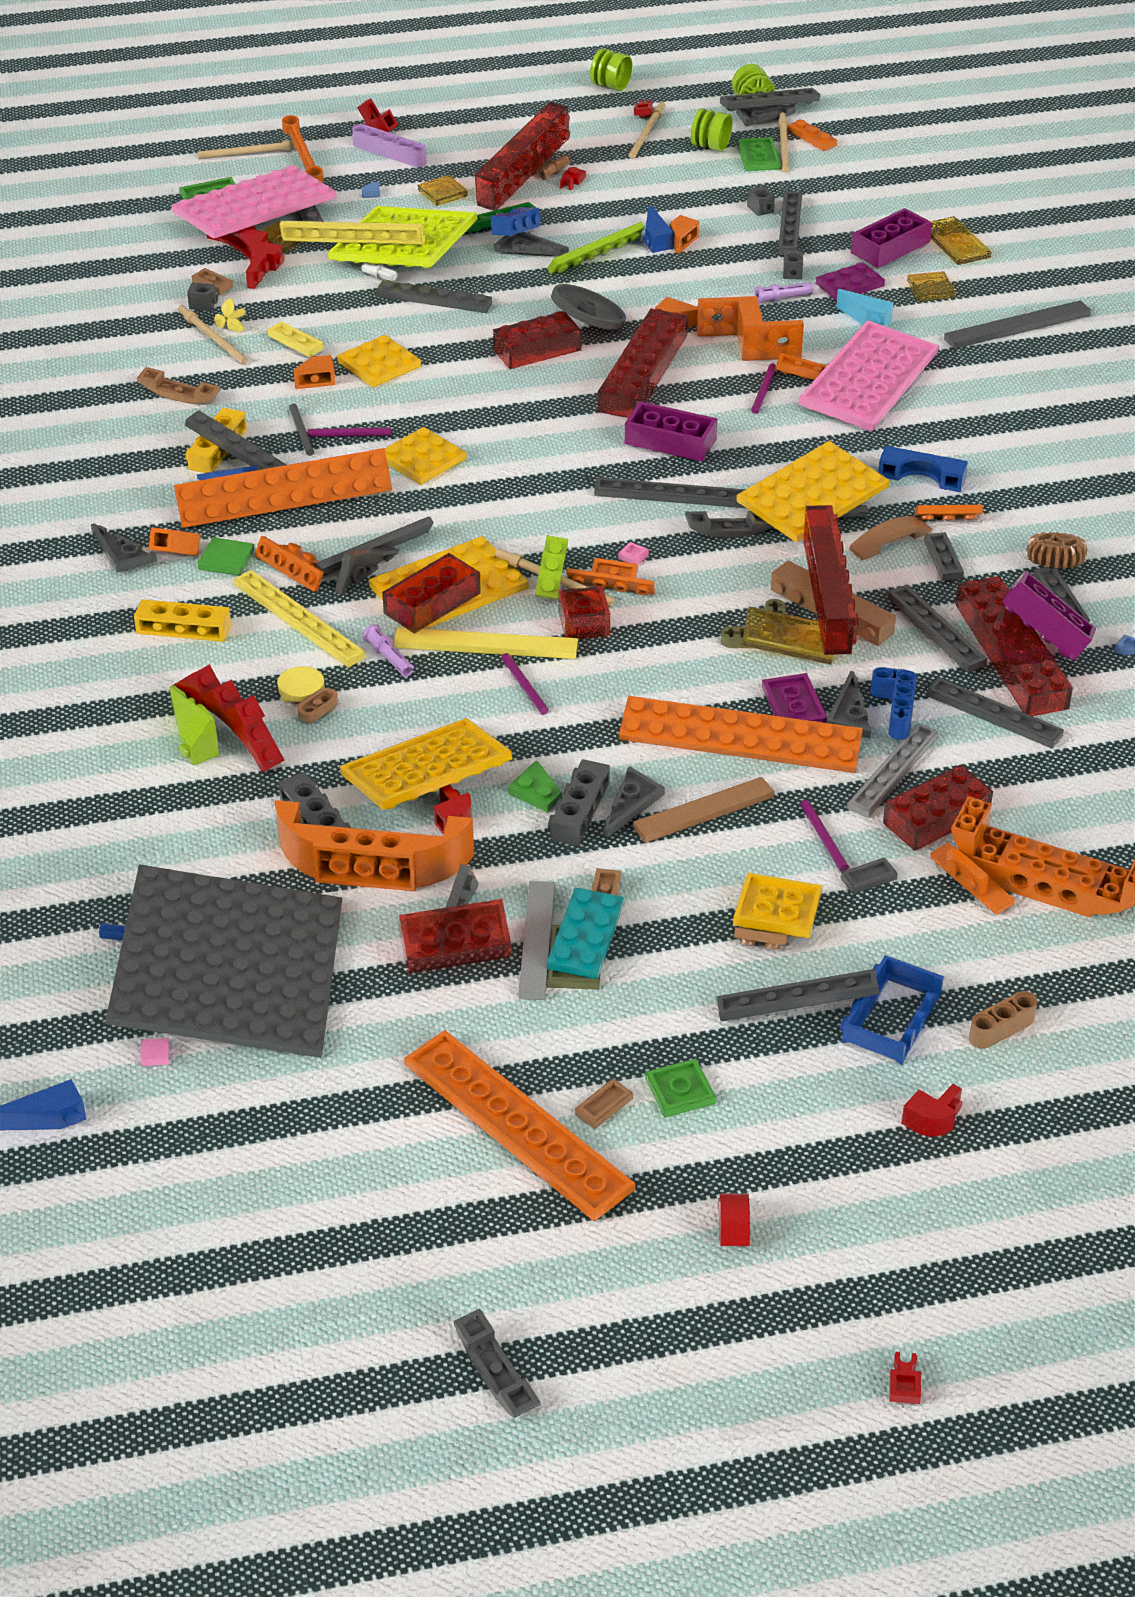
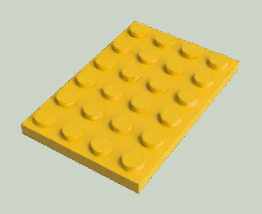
M828 441L737 494V502L798 543L887 489L890 480L831 441Z
M483 536L368 579L369 587L408 628L417 629L429 628L528 589L529 581L514 566L509 565L508 561L496 557V549Z
M464 718L339 767L343 777L382 810L392 809L402 802L415 800L418 796L425 793L438 791L441 787L448 784L458 783L471 775H479L489 768L502 766L504 762L510 761L513 758L511 750L468 718Z

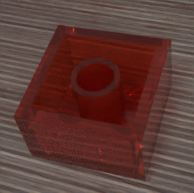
M603 586L558 590V613L565 638L580 639L610 635V611Z

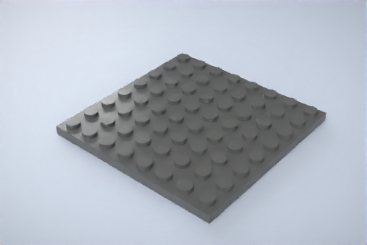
M139 864L105 1024L321 1058L343 897Z

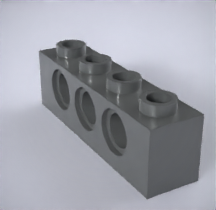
M582 759L578 768H574L571 782L566 784L564 796L557 802L556 813L551 815L548 821V829L551 830V840L580 846L610 783V765Z
M305 772L278 782L281 801L300 802L302 824L351 828L348 822L345 823L341 819L338 809L331 806L327 795L320 792L314 779L311 780Z

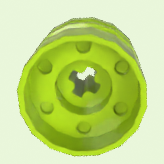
M601 48L594 55L591 63V82L595 85L617 91L624 90L631 79L633 71L632 58L626 54L615 53L614 51Z
M756 64L742 66L732 78V89L736 95L775 91V87L766 72Z
M700 108L692 123L691 143L694 146H701L703 148L709 146L712 150L724 151L732 133V116L723 112L715 114L713 110L707 111V109Z

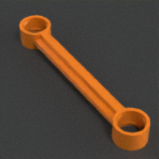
M295 115L283 117L282 130L284 133L290 134L306 169L305 172L323 183V169L315 165L300 133L299 118Z

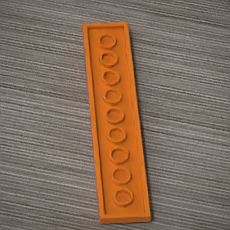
M385 448L173 485L182 528L392 490Z
M628 696L619 732V740L856 773L863 728Z
M446 1030L404 1058L406 1067L594 1222L635 1191V1182Z

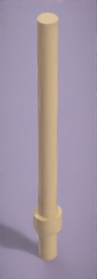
M659 102L658 106L653 109L651 118L629 153L631 159L636 157L656 121L661 118L665 108L664 102Z
M782 112L779 114L778 128L780 130L782 171L786 173L789 171L788 120L786 119V114Z
M283 140L282 143L197 152L198 159L276 150L291 151V149L296 147L293 141Z
M183 305L178 307V312L184 316L188 323L198 327L242 365L248 362V359L201 321L195 312L188 310Z
M497 548L495 552L496 557L508 561L511 566L521 567L539 575V565L523 559L522 555L515 552L512 554ZM561 577L560 585L612 607L614 605L615 598L567 577Z

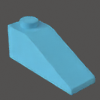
M838 289L836 307L859 323L864 324L868 320L886 327L892 320L893 302Z

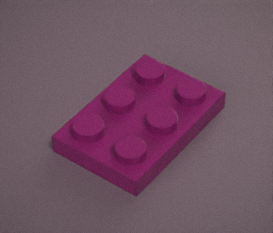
M862 262L816 277V284L837 301L838 289L862 294L885 286V279Z
M807 673L762 680V689L774 716L826 723V713Z

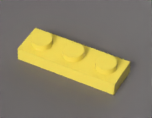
M282 321L267 329L269 337L308 357L324 349L322 341Z

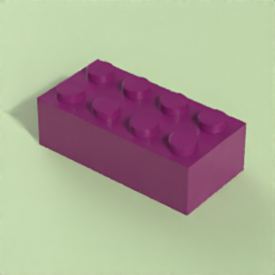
M903 208L852 233L851 254L870 263L874 267H882L929 243L932 222Z
M639 401L625 422L624 444L703 462L717 439L718 418Z
M1026 570L1008 589L1002 601L1005 604L1004 607L1010 613L1019 615L1022 618V622L1028 628L1036 629L1041 633L1040 637L1045 642L1053 643L1058 647L1057 650L1063 657H1070L1073 661L1088 646L1095 634L1096 627Z

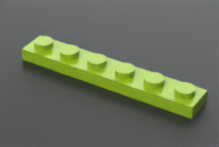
M639 222L554 258L547 269L550 274L562 273L572 265L576 267L586 259L592 260L600 253L606 254L614 247L620 248L628 241L634 242L638 240L645 227L642 222Z

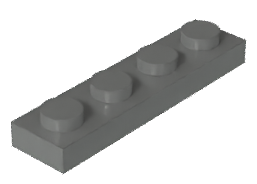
M1052 567L1034 569L1033 576L1090 623L1089 617L1057 569Z

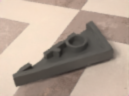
M772 105L766 108L752 107L749 110L741 108L736 109V113L745 126H750L779 118V114L782 112L786 116L795 114L796 106L782 105L777 107Z
M521 232L512 236L505 235L494 244V251L563 255L569 252V247L527 232Z
M91 524L92 533L117 573L157 561L155 552L147 553L142 550L141 545L133 543L119 534L113 536L107 533V528L101 525Z
M391 546L345 552L335 592L344 595L347 586L352 583L355 585L359 584L362 579L367 578L378 570L377 564L383 560L389 562L398 554L399 549Z
M850 671L826 723L863 728L862 737L870 738L872 729L868 724V714L864 709L865 703L862 692L859 691L858 677L854 671Z
M629 766L626 770L625 780L621 782L620 791L617 793L612 804L611 814L605 821L603 835L608 838L665 795V787Z
M460 864L432 945L434 949L444 950L478 888L479 882L470 866Z

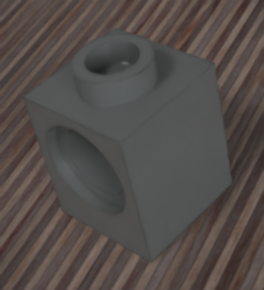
M765 186L748 190L747 207L757 216L774 212L775 195Z
M784 250L783 279H802L803 251Z
M191 283L187 292L189 309L212 311L214 305L218 303V292H215V284Z

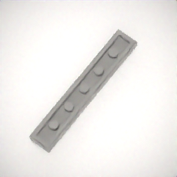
M917 723L910 731L909 737L899 743L847 804V809L869 818L935 742L939 731Z
M529 881L519 999L545 1000L555 882Z

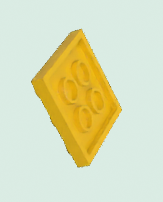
M387 335L379 336L374 340L365 342L360 346L337 355L338 363L372 388L421 367V360Z
M425 427L385 448L388 465L420 485L466 459V451Z
M747 873L734 914L733 925L810 939L823 885Z

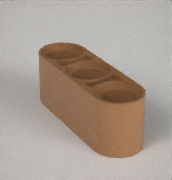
M1021 991L974 1015L969 1034L970 1043L974 1047L985 1049L1033 1024L1038 1002L1036 996L1031 992Z

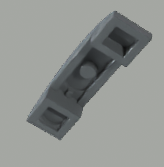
M685 511V517L691 529L712 537H745L761 533L773 527L751 511H747L746 518H709L706 511Z
M479 1308L454 1320L456 1331L472 1363L504 1410L511 1417L516 1418L539 1406L540 1400L525 1378L521 1379L496 1341L495 1331L481 1309Z

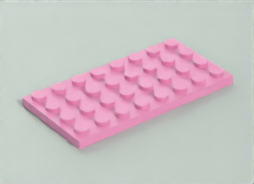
M290 165L285 169L274 170L266 175H258L250 180H242L241 183L227 185L219 190H211L209 193L196 195L188 200H180L178 203L172 204V212L214 239L335 199L337 194L328 185H325L296 166Z
M867 320L799 397L798 404L827 416L840 419L846 423L859 426L862 429L873 431L938 353L939 345Z

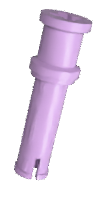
M812 282L786 286L771 284L770 287L761 288L756 286L754 295L757 296L758 303L767 300L775 302L783 297L813 294L814 287Z
M372 624L365 629L363 639L367 643L372 644L376 653L384 655L403 677H408L413 673L414 666L392 645L391 638L382 633L379 625Z

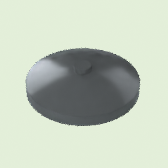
M558 284L551 293L552 301L561 310L588 325L616 330L622 328L626 320V315L619 306L589 289L571 284Z

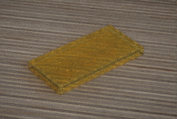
M955 216L931 221L930 238L957 265L991 258L992 252Z
M749 606L741 645L831 665L838 626Z

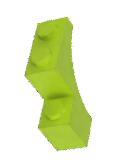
M546 536L535 593L536 597L557 600L568 539Z

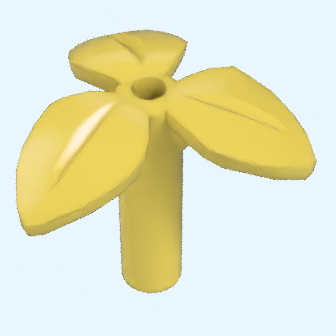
M230 298L221 307L224 316L221 314L215 315V324L223 328L227 322V326L231 331H244L242 323L237 318L244 316L246 312L243 308L234 311V301Z

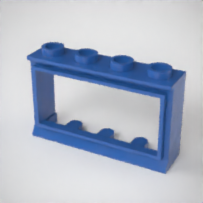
M885 955L880 964L876 963L873 967L876 972L879 994L860 997L859 999L855 998L850 1009V1015H845L841 1022L840 1031H843L842 1043H845V1041L892 1058L902 1065L942 994L944 976ZM888 981L926 994L900 1041L861 1028Z

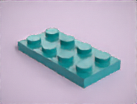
M575 887L550 952L547 969L598 979L624 906V897Z

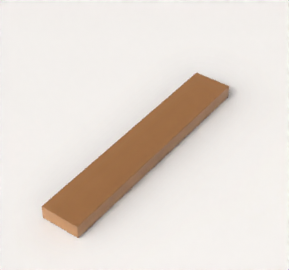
M759 777L633 821V828L643 842L646 843L774 798V790L763 777Z

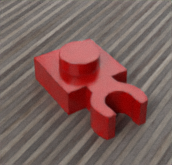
M652 99L646 102L639 100V104H635L633 109L634 116L645 118L651 115L653 111Z
M569 167L562 175L560 188L568 186V190H572L574 184L579 185L586 178V171L577 167Z
M896 1351L893 1362L895 1369H890L889 1402L920 1404L921 1371H915L917 1365L916 1353H912L910 1362H903L900 1359V1352Z

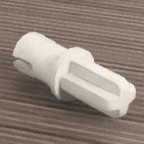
M364 262L362 265L363 273L374 275L377 279L383 278L394 282L398 277L395 270L386 268L383 264L373 265L369 262Z

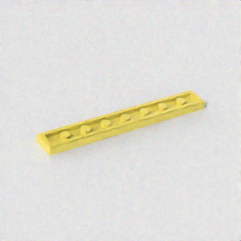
M280 222L283 241L419 245L425 243L423 224Z
M250 570L234 579L236 587L349 668L366 658V652L254 571Z
M397 627L394 647L500 655L508 653L509 655L576 659L578 638Z

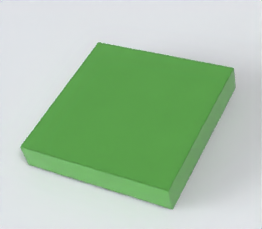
M212 537L197 563L198 569L240 576L255 550L254 544Z
M696 1058L645 1072V1079L664 1118L716 1104V1096Z

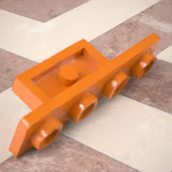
M265 536L260 537L255 551L257 558L311 591H318L324 572L316 567L319 562L316 559V555L302 551L301 546L295 543L279 545Z
M594 558L591 571L567 568V578L580 584L592 585L598 589L612 588L619 592L632 591L640 595L655 594L654 581L636 578L638 564Z
M946 843L930 853V858L994 914L997 915L1014 905L1015 899L955 846Z

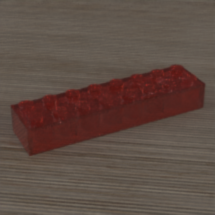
M549 102L475 173L477 206L493 211L498 210L569 140L571 132L569 130L570 116L567 106Z
M657 308L649 310L598 390V412L628 418L639 401L647 403L687 337L688 315L662 311Z
M832 505L805 506L803 544L824 655L852 654V645H856L857 642L854 627H858V613H854L855 599L851 598L852 584H848L849 569H846V555H843L844 545L843 541H840L841 529L838 527V515L834 514Z
M996 576L958 583L955 605L1021 711L1030 716H1037L1068 710L1070 708L1073 687L1036 630L1028 628L1022 622V618L1019 615L1010 613L1004 607L1005 604L1002 601L1008 591V587L1002 578Z

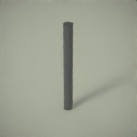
M290 404L289 410L305 452L308 456L314 454V449L297 405Z

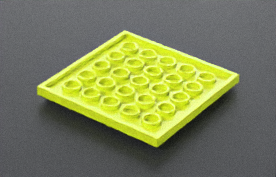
M376 206L359 223L423 224L425 243L419 245L338 242L328 252V258L337 262H369L373 265L383 263L389 266L404 265L405 267L422 266V268H431L478 219L477 212Z

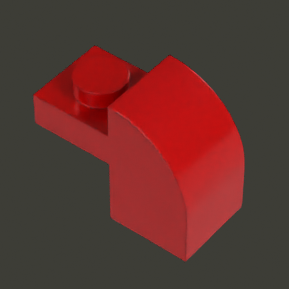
M372 98L367 99L357 107L365 121L364 125L385 132H390L398 126L390 109L380 113Z
M450 784L439 789L440 804L434 806V823L444 835L448 816L472 818L471 796L468 792L460 795L459 791L453 789Z
M952 1084L938 1100L918 1090L903 1106L901 1124L924 1136L937 1137L949 1133L954 1129L955 1117L962 1107L963 1102L960 1101L962 1088Z
M720 1193V1198H718L720 1246H750L749 1194Z

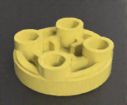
M307 666L290 668L284 671L277 681L278 691L281 695V700L284 702H302L316 691L325 687L322 673L315 668Z

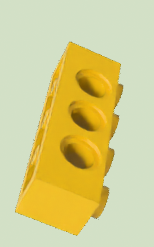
M223 407L214 416V420L240 436L247 430L246 413L243 411ZM200 435L186 451L185 457L188 461V469L202 473L215 471L228 452Z
M141 599L134 614L136 634L225 642L231 627L229 607Z

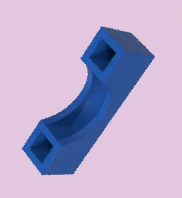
M885 446L879 459L878 473L887 479L897 481L908 475H924L935 480L940 489L961 493L966 480L968 461Z

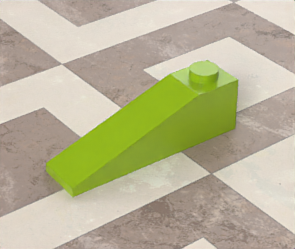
M174 685L170 686L171 702L181 743L179 749L182 756L188 758L193 766L218 756L219 749L213 716L202 704L195 705V700L192 697L187 699L183 691Z

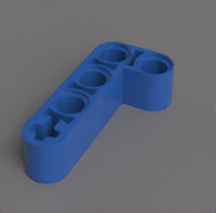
M878 667L872 671L870 692L878 698L892 699L888 734L894 739H906L910 735L917 675L910 670Z

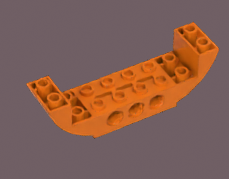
M969 796L951 827L959 850L1005 891L1091 918L1092 914L1116 913L1135 905V860L1131 869L1128 870L989 826L992 803Z
M275 800L278 839L282 852L294 867L304 874L315 878L317 883L415 892L416 888L429 886L451 877L458 872L460 864L467 865L474 857L473 818L448 816L443 836L302 824L300 802Z

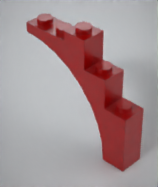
M255 225L214 239L207 235V239L231 245L249 259L250 265L246 270L247 288L255 289L269 270L276 271L284 262L282 245L270 243L268 232L257 231Z
M210 664L173 684L186 694L187 699L192 697L195 700V705L202 704L208 711L220 718L242 741L261 772H265L285 760L262 719L265 715L254 695L243 700L232 679L221 685Z

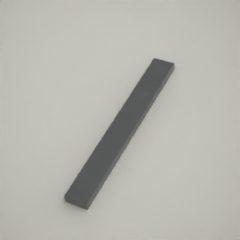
M1079 300L947 332L944 334V340L953 349L1087 317L1090 316L1091 309Z
M597 477L594 496L745 508L737 502V494L746 489Z

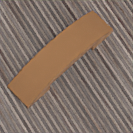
M145 367L137 377L139 383L154 393L184 403L200 404L211 402L220 391V386L201 382L198 387L165 379L164 371Z
M897 517L878 524L865 532L850 545L849 550L863 561L880 554V549L883 545L907 535L914 539L931 533L932 528L917 517Z

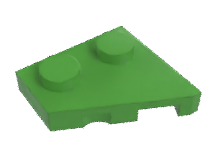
M537 761L531 764L508 786L509 794L547 813L557 804L559 799H562L561 790Z

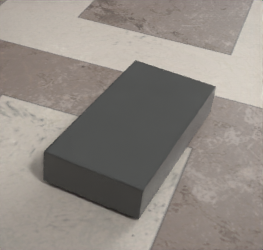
M884 857L841 872V880L852 894H856L897 880L898 873Z

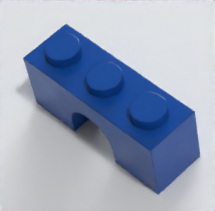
M519 207L510 210V213H499L491 216L492 235L512 236L540 227L541 216L539 208Z

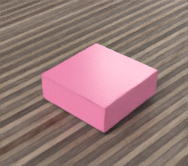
M630 542L618 553V559L639 565L649 555V549Z
M169 1038L142 1040V1066L169 1064Z

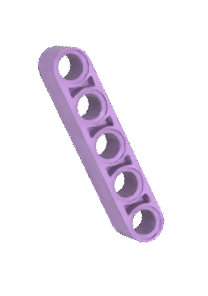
M357 124L352 127L353 145L355 147L414 167L426 165V146L424 144L364 124Z

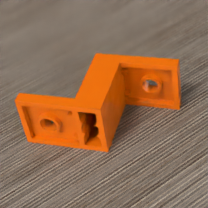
M757 296L698 298V337L737 335L742 361L779 359L781 353L802 358L803 320L763 322ZM715 314L723 315L718 320L712 318ZM781 337L787 338V341L784 343L777 342Z

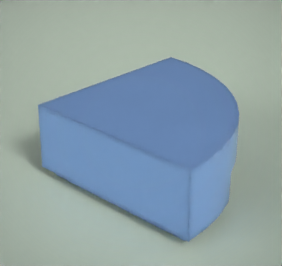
M373 182L364 186L362 198L380 197L379 182Z
M1124 634L1116 644L1114 653L1121 655L1135 654V638Z

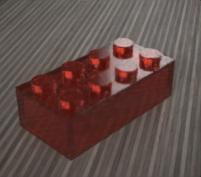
M558 311L554 314L538 316L535 319L520 321L512 325H504L493 329V350L509 369H514L581 351V329L567 313Z
M447 553L383 591V613L415 634L481 594L480 572L451 553Z
M960 764L885 801L883 824L912 850L916 851L952 833L951 827L968 796L992 803L993 791Z
M502 899L399 915L398 926L407 974L509 958L511 955L512 945Z

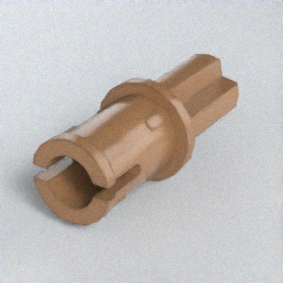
M565 155L556 161L551 160L548 165L538 170L539 177L545 180L553 174H558L562 168L570 164L569 157Z

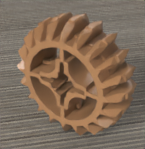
M1042 532L1030 537L1026 552L1028 560L1034 564L1055 569L1073 568L1084 564L1087 556V543L1079 536L1073 534Z

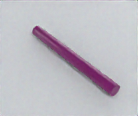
M774 363L769 364L751 411L754 414L759 413L775 373L776 364Z
M391 427L308 429V436H391Z
M508 653L503 654L501 657L502 661L542 715L547 714L549 708Z
M809 800L802 801L800 806L841 872L848 870L849 865Z

